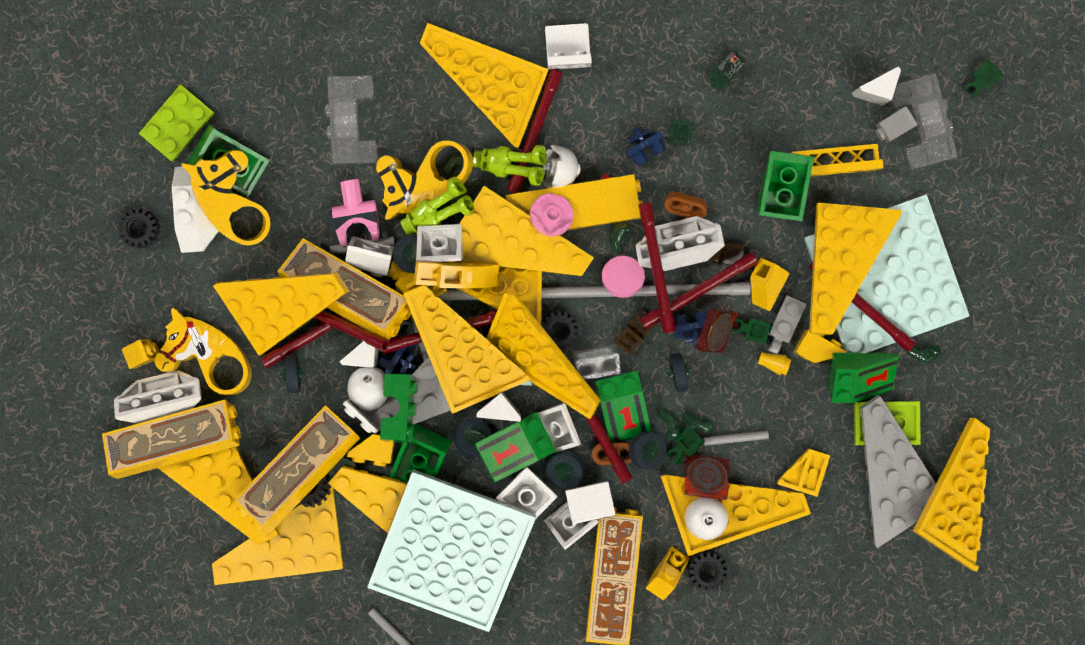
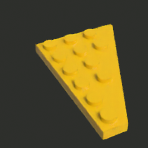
M827 203L816 204L809 333L832 335L900 218L902 210Z
M338 272L307 276L274 277L270 279H247L245 281L235 280L232 282H219L213 285L259 356L350 291Z
M419 285L402 292L452 414L530 380L525 372L425 285Z
M969 418L913 532L970 570L977 572L979 568L976 565L977 550L980 551L983 518L980 517L981 502L984 503V488L986 486L987 474L984 464L985 454L988 455L990 428L976 418Z

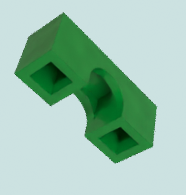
M385 374L383 396L397 399L400 408L395 416L390 418L382 417L380 440L385 442L411 443V437L415 435V425L412 424L413 416L416 415L417 411L414 394L418 392V381H415L416 378L407 374Z

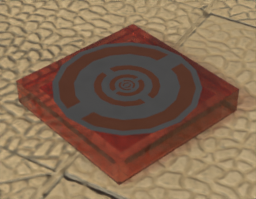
M711 308L696 349L701 352L723 353L738 313L733 310Z
M686 455L684 495L727 500L730 459L692 455L690 457Z

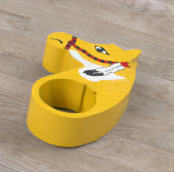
M172 308L173 320L166 326L167 340L155 357L156 367L163 372H173L178 369L181 361H189L197 357L205 380L213 391L224 395H236L244 391L251 381L252 369L240 346L232 338L212 325L198 319L184 317L178 310ZM223 356L235 357L243 367L242 381L231 390L221 389L216 384L213 376L214 368L219 362V358Z

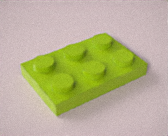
M180 84L139 134L169 160L174 162L214 115V112Z
M884 401L910 444L921 445L920 401ZM867 402L854 403V445H865L860 407Z

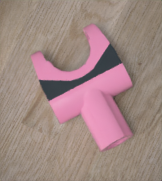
M359 179L340 182L344 205L332 207V215L341 246H348L347 237L349 229L356 223H362L368 228L373 242L379 241V217L375 200L363 202Z

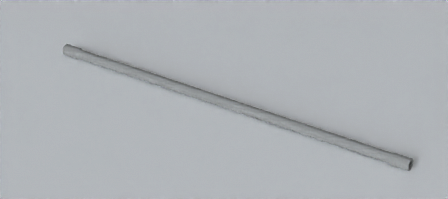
M750 282L720 284L703 295H750L751 286ZM699 284L666 285L668 296H680ZM643 285L642 289L633 294V296H657L655 285ZM605 286L544 287L541 293V298L616 297L611 295ZM447 289V292L438 296L441 300H478L458 289Z

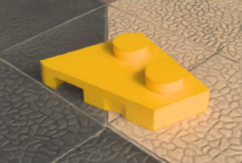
M808 448L777 480V484L818 497L830 455Z

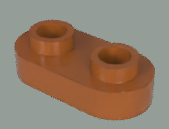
M680 192L669 193L664 204L668 212L687 218L695 216L704 218L708 209L705 200Z
M626 442L612 443L619 456L621 450L626 449L628 451L626 457L620 456L625 465L631 463L632 461L629 457L630 444ZM600 443L594 446L592 450L593 460L599 465H612L607 456L602 458L598 455L599 451L603 450Z

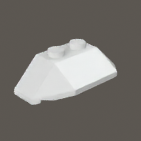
M175 167L172 182L175 232L181 253L204 251L219 231L208 220L199 206L191 187L190 174L183 167Z
M698 216L655 226L663 271L705 262L725 246L721 226ZM644 237L641 242L636 244L639 266L651 268L646 237Z
M179 370L137 380L120 396L118 395L114 399L115 418L139 424L193 409L201 400L200 380Z

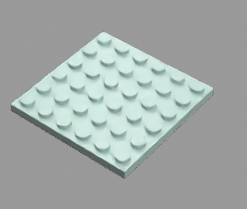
M927 195L887 208L902 210L901 216L857 293L910 337L969 317ZM815 234L804 238L812 262ZM850 303L836 328L840 343L843 345V350L847 351L846 353H867L896 343L888 333L853 303Z
M413 469L367 588L489 632L536 515Z

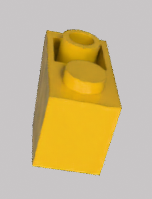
M760 258L750 277L752 304L771 311L790 273L777 264Z
M805 330L793 350L794 353L811 363L832 359L833 353H846L847 351L841 349L843 347L841 343L833 339L829 342L823 338L824 334L809 333V330Z
M143 339L122 348V352L129 369H135L155 361L159 349L151 339Z
M374 433L349 451L347 457H352L354 462L365 463V460L374 461V465L386 466L387 463L390 464L392 462L395 442L380 440V434Z
M671 547L652 574L646 589L664 600L676 588L690 558L674 547Z

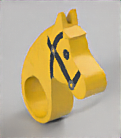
M455 141L438 142L431 147L416 175L410 170L403 169L401 161L397 157H381L377 162L376 169L385 186L384 199H382L388 207L385 219L391 220L399 213H409L422 200H432L448 190V180L442 176L439 177L440 174L436 169V157L447 146L456 147L463 156L464 166L462 172L456 178L464 185L473 169V157L469 149Z
M230 150L216 160L199 159L194 165L182 163L181 166L190 174L191 187L199 206L219 232L242 245L257 244L267 236L270 229V218L267 211L256 202L231 191L236 181V173L244 170L248 165V158L242 151ZM245 206L257 208L263 217L261 231L255 237L249 239L237 237L233 233L231 222L229 221L233 211L236 212Z

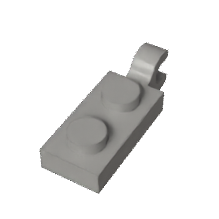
M788 295L785 296L770 328L769 335L773 337V340L767 351L778 354L782 341L789 343L805 309V303Z

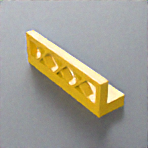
M878 144L791 152L807 156L818 154L813 161V164L815 163L817 166H812L811 176L873 171L883 168V159L879 160ZM873 149L874 160L864 161L859 157L864 150ZM847 151L854 156V159L849 163H843L838 159L842 152ZM821 154H828L833 159L828 165H821L816 160Z

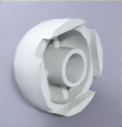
M551 145L552 150L548 149L546 151L547 162L543 168L544 170L547 169L546 179H543V184L546 188L571 185L580 174V164H578L575 154L570 149Z
M362 367L353 372L348 380L347 388L350 401L362 410L372 411L381 408L383 403L389 399L383 396L385 373L377 367Z
M698 497L688 505L685 511V524L690 533L699 539H715L722 535L727 527V510L714 497Z

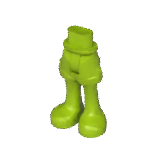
M543 145L535 146L531 153L514 152L507 146L493 149L485 148L483 151L475 150L473 167L493 173L496 177H506L508 174L525 176L529 178L531 185L539 186L545 176V170L542 167H523L511 164L512 162H525L545 166L547 152Z
M450 178L447 182L448 190L432 200H422L416 208L406 215V218L400 221L407 235L417 233L418 226L441 225V221L458 212L466 216L474 213L473 201L468 195L463 196L454 204L440 211L437 209L448 201L467 192L465 186L458 178Z

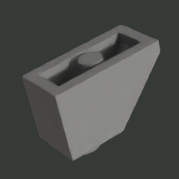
M905 106L876 124L877 129L875 132L881 141L884 140L888 143L918 124Z

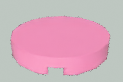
M553 193L541 195L534 201L530 209V220L533 227L539 233L546 236L556 237L564 234L573 222L572 206L560 195H553Z
M617 256L610 259L603 268L602 284L613 296L619 298L631 297L639 292L644 284V269L642 266H639L638 261L634 258Z

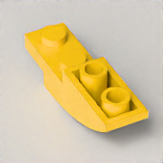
M416 261L414 283L417 285H435L440 288L496 287L499 264Z

